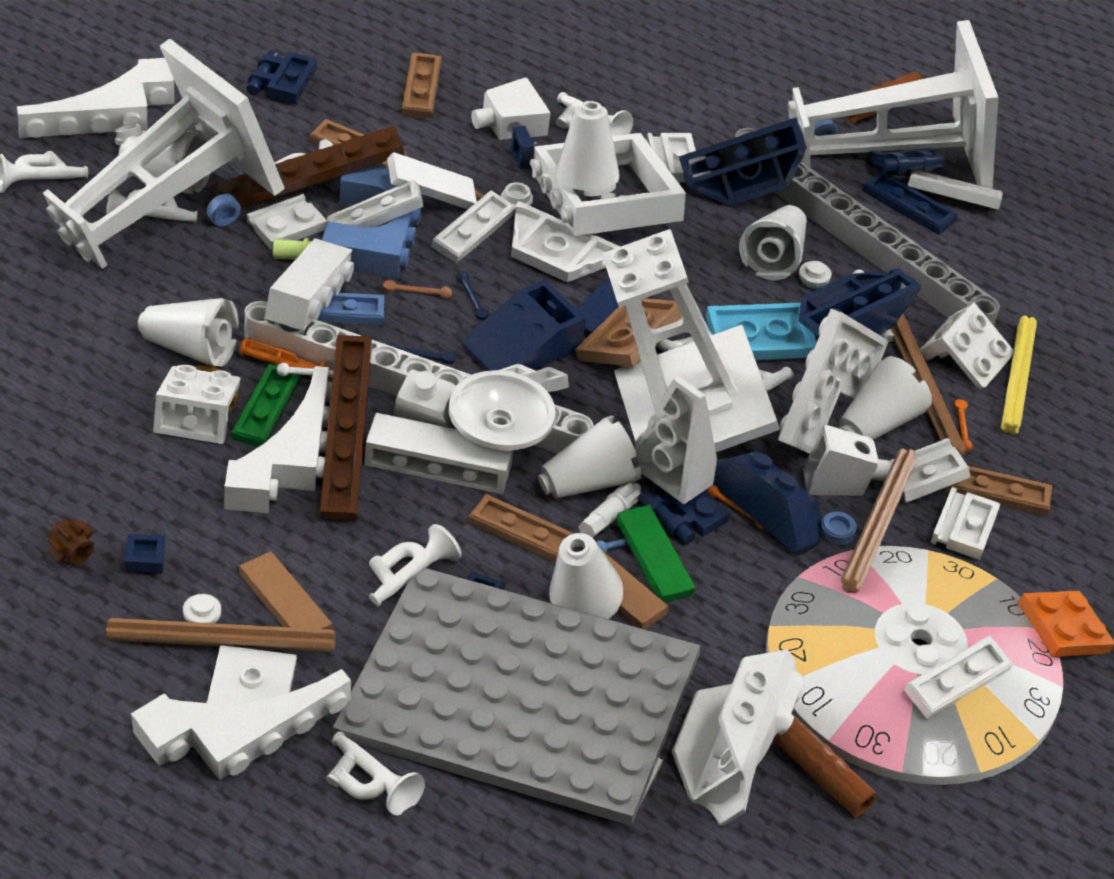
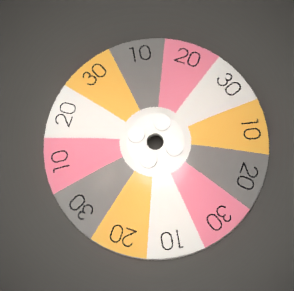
M879 546L860 591L856 593L844 591L842 589L843 583L841 582L843 573L854 550L836 554L809 567L783 592L772 613L767 633L766 653L789 650L796 660L797 672L804 677L802 685L805 686L804 693L794 705L791 714L843 760L872 773L900 781L934 785L961 784L988 778L1012 768L1035 751L1049 733L1062 699L1063 671L1060 657H1052L1035 628L1017 604L1021 597L1009 586L986 571L963 560L930 550L900 546ZM990 635L1014 664L1011 669L946 709L926 719L903 690L905 686L912 680ZM912 639H922L928 645L919 646Z

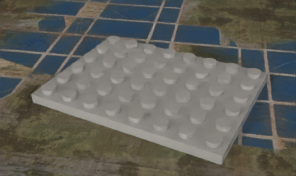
M424 568L410 578L351 691V700L342 709L333 726V736L341 731L355 743L374 750L632 826L698 660L700 645L588 613L576 612L563 606Z

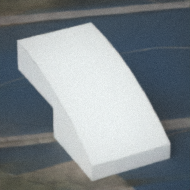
M518 363L500 369V371L524 375L540 384L547 392L569 387L567 374L551 367L535 371Z

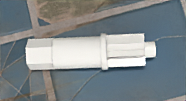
M629 482L621 485L613 493L609 494L606 500L578 526L580 532L594 538L601 531L605 530L616 520L618 512L629 510L639 501L640 485Z

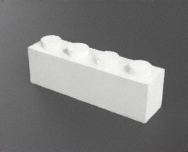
M315 238L270 287L265 319L304 331L312 320L316 321L318 319L321 309L329 306L332 296L339 294L343 283L350 281L354 270V263L350 262L352 249Z
M376 413L366 440L364 465L503 494L512 465L513 450L502 451L480 446L466 438L457 429Z

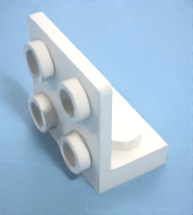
M974 302L949 316L920 348L926 361L937 355L941 359L950 354L979 389L985 388L1014 355V350Z
M190 365L172 366L156 394L153 433L223 444L227 433L229 405L240 385V377L231 376L226 371H201Z

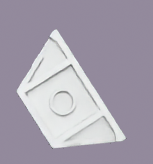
M521 201L516 203L511 257L565 282H570L605 269L606 265L602 253L620 247L594 234L574 236L567 224L563 223L562 220Z

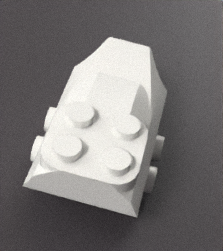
M788 649L744 657L732 684L698 690L694 695L673 746L672 754L688 797L693 803L708 809L716 818L718 825L725 826L746 812L756 766L765 756L774 736L777 733L780 735L784 734L794 720V716L791 713L794 705L803 695L805 686L802 685L804 677L797 672L796 660Z

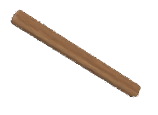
M902 314L893 328H891L894 335L893 340L902 360L916 370L912 375L919 383L924 379L932 395V405L926 412L939 441L949 438L952 447H955L962 456L966 452L965 446L905 316Z
M902 448L895 456L841 578L843 583L842 589L846 592L852 591L856 593L860 591L916 463V458L914 457L916 453L912 449L907 451Z
M110 618L106 626V636L111 641L204 646L226 645L242 648L332 652L336 645L335 631L330 629Z

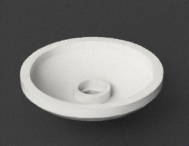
M492 370L470 375L455 386L450 395L449 416L456 429L472 442L489 449L511 451L533 446L550 433L555 420V405L550 394L534 380L514 372Z

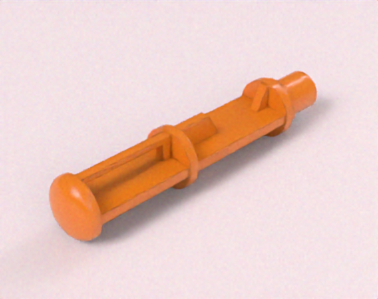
M249 337L241 342L239 348L241 357L248 356L278 366L280 363H286L289 367L314 369L315 366L328 367L326 362L316 364L298 358L296 354L288 352L283 348L279 349L251 340ZM328 377V382H332L333 377Z

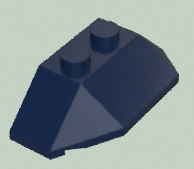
M798 117L678 157L688 187L727 206H732L790 187L807 146Z
M899 268L889 269V273L872 271L850 274L801 297L799 322L819 337L820 324L828 316L830 309L844 313L879 335L893 328L919 293L921 285Z
M759 451L717 460L713 485L793 553L798 554L818 546L820 542L821 503L798 485L797 480L793 476L784 473L773 464L769 456Z

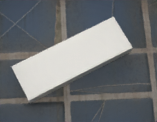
M395 152L387 158L390 180L393 185L400 186L411 180H416L423 195L469 209L477 202L473 179Z
M917 169L912 170L908 183L909 187L998 210L1003 194L999 190L922 172Z
M411 180L331 214L327 217V222L359 227L379 226L423 207L420 187L416 180Z
M490 190L433 238L431 247L457 263L515 214L516 206Z
M989 635L912 680L903 690L926 719H929L1008 672L1014 664Z

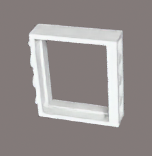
M641 133L612 136L617 164H630L633 171L650 193L584 202L580 200L575 191L573 194L561 189L555 181V172L564 143L534 147V159L530 160V166L533 169L532 177L537 179L542 192L546 193L549 197L553 209H557L561 215L562 222L567 224L574 236L684 221L686 192Z

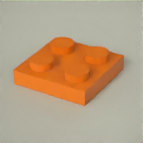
M1080 591L1024 593L1017 603L1035 628L1052 657L1105 654L1111 652L1114 647V640L1106 630L1105 625L1099 620Z

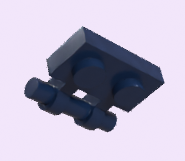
M270 50L267 55H263L259 60L258 70L253 71L248 78L247 92L251 95H256L259 90L267 88V97L296 104L317 69V59L288 52L285 58H280L276 51Z
M934 148L897 149L895 151L874 150L868 152V162L879 166V170L884 172L894 171L896 174H901L913 169L927 172L933 171L934 168L944 167L945 165L944 156L937 155V150Z
M658 485L656 487V496L648 490L642 491L638 496V500L644 506L650 505L657 518L666 525V531L673 538L679 537L685 544L692 542L696 536L691 530L692 528L703 537L729 522L730 513L706 491H703L685 504ZM670 509H673L678 515L672 513Z

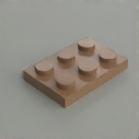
M648 298L641 300L649 328L651 329L666 326L682 318L675 301ZM625 306L618 307L575 349L578 361L593 362L598 365H621L622 367H633L639 363L640 357Z

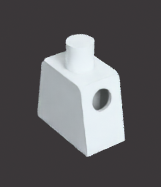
M522 78L487 90L484 94L483 108L473 110L471 118L476 129L491 126L500 140L512 139L513 127L525 126L530 137L548 135L550 111L527 78Z
M410 370L396 397L393 416L456 429L449 416L450 395L456 385L435 377L430 371Z
M824 425L802 469L806 491L810 495L862 496L871 479L885 481L891 468V462L878 459L875 443L871 438Z

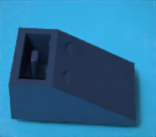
M544 279L517 291L461 341V346L487 371L500 370L518 363L535 370L575 351L583 342L586 318Z

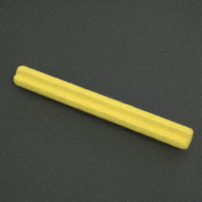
M1026 315L1020 318L1017 327L1014 355L1012 357L1001 430L1012 435L1017 434L1021 426L1037 326L1036 319L1034 317L1028 318Z

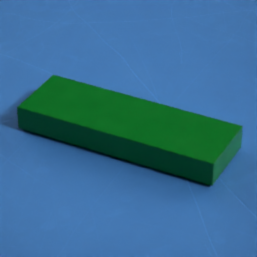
M268 364L231 432V440L260 447L271 438L298 387L301 375L288 374L287 376H280L276 370L277 366Z
M647 505L618 512L616 522L655 595L664 603L694 595L696 588L652 507Z

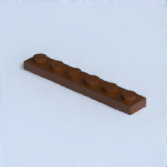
M391 126L275 164L285 188L276 196L247 174L226 179L210 186L214 198L225 193L231 194L239 202L241 208L385 162L393 152L400 155H405L395 126Z
M337 335L320 505V518L324 520L357 521L372 336Z

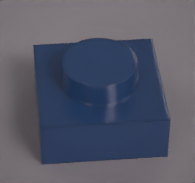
M525 126L513 127L511 152L519 169L532 168L530 160L534 156V147L537 146L536 141L530 137Z
M128 534L124 561L125 571L163 573L165 535Z

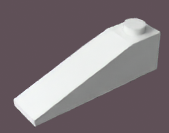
M678 376L673 379L660 400V407L657 412L649 418L647 422L648 427L636 440L635 451L637 457L633 459V467L637 468L640 466L643 475L685 504L713 485L717 456L706 396Z

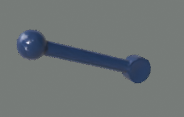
M459 271L456 279L463 284L474 305L476 318L479 320L487 319L489 311L480 305L468 281L469 274L466 271Z
M393 342L387 344L423 358L443 361L445 364H453L456 359V355L453 352L447 351L439 354L398 347Z

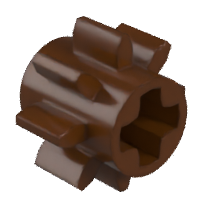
M74 518L62 520L56 523L49 532L47 542L52 547L48 553L58 563L65 561L68 565L71 563L80 564L87 560L93 552L95 542L90 537L94 531L84 521L78 523Z

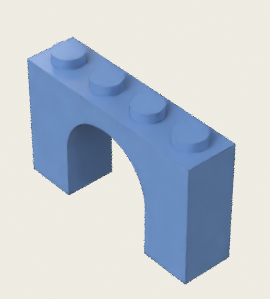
M373 165L342 175L339 203L355 205L397 187L391 184L389 167ZM421 194L424 206L426 195ZM421 208L377 227H359L328 221L322 240L352 249L350 262L354 263L353 271L398 279L401 267L407 268L410 249L406 247H413L416 228L412 227V225H419Z

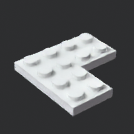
M830 309L828 316L820 324L819 339L815 349L811 350L807 356V369L803 379L796 385L793 391V403L790 411L783 417L780 423V436L778 440L810 454L823 426L828 424L839 394L841 393L850 399L855 398L877 363L881 361L888 340L844 313Z

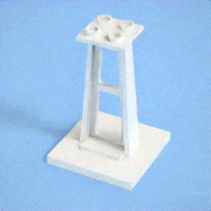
M969 20L957 22L955 72L808 105L803 104L799 87L793 88V101H788V113L790 119L798 117L807 146L801 162L809 168L810 155L859 153L874 150L895 151L897 149L914 150L964 147L977 185L993 189L998 95ZM953 98V118L955 123L899 129L887 128V113L891 108ZM867 112H877V127L873 131L823 136L814 135V126L819 121Z
M171 39L160 45V48L182 96V100L66 203L62 202L48 189L43 192L49 205L46 211L52 220L59 224L60 229L57 232L68 246L74 244L85 261L89 262L92 260L102 269L107 266V263L98 247L99 244L229 161L274 196L285 189L248 97ZM194 126L196 130L203 131L210 138L207 143L158 178L153 177L142 168ZM134 176L146 185V187L97 222L89 223L83 218V215L129 177Z
M671 229L602 253L619 307H626L641 360L633 367H622L614 370L635 441L648 427L647 422L649 418L657 412L660 407V400L673 379L678 376L706 396L716 452L780 430L743 325L714 335L711 334L686 284L689 281ZM670 290L682 318L677 322L657 329L649 328L641 300ZM684 332L691 334L694 342L657 355L655 345L659 341Z

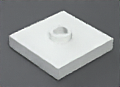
M220 645L207 703H239L289 693L292 687L297 655Z

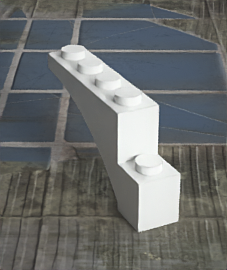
M165 58L139 59L138 64L119 78L81 95L43 104L17 106L19 138L116 132L115 130L122 126L139 123L142 130L148 129V105L174 104V78Z
M314 367L311 384L304 400L280 431L246 456L238 460H229L225 481V510L268 513L270 500L277 501L278 488L315 491L316 478H323L325 457H320L319 454L320 452L326 453L328 431L322 430L323 427H328L330 406H326V402H331L332 382H328L329 367Z
M341 669L316 683L293 692L239 703L179 701L169 699L164 693L131 713L133 732L159 766L168 761L174 762L181 759L188 753L190 748L194 747L220 780L229 774L234 776L241 773L248 767L251 761L259 756L275 752L283 744V741L296 733L303 734L314 726L317 720L328 713L335 714L341 711L351 700V680Z

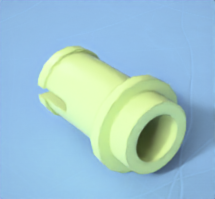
M275 238L273 243V259L296 260L312 241H309V238H304L303 241Z

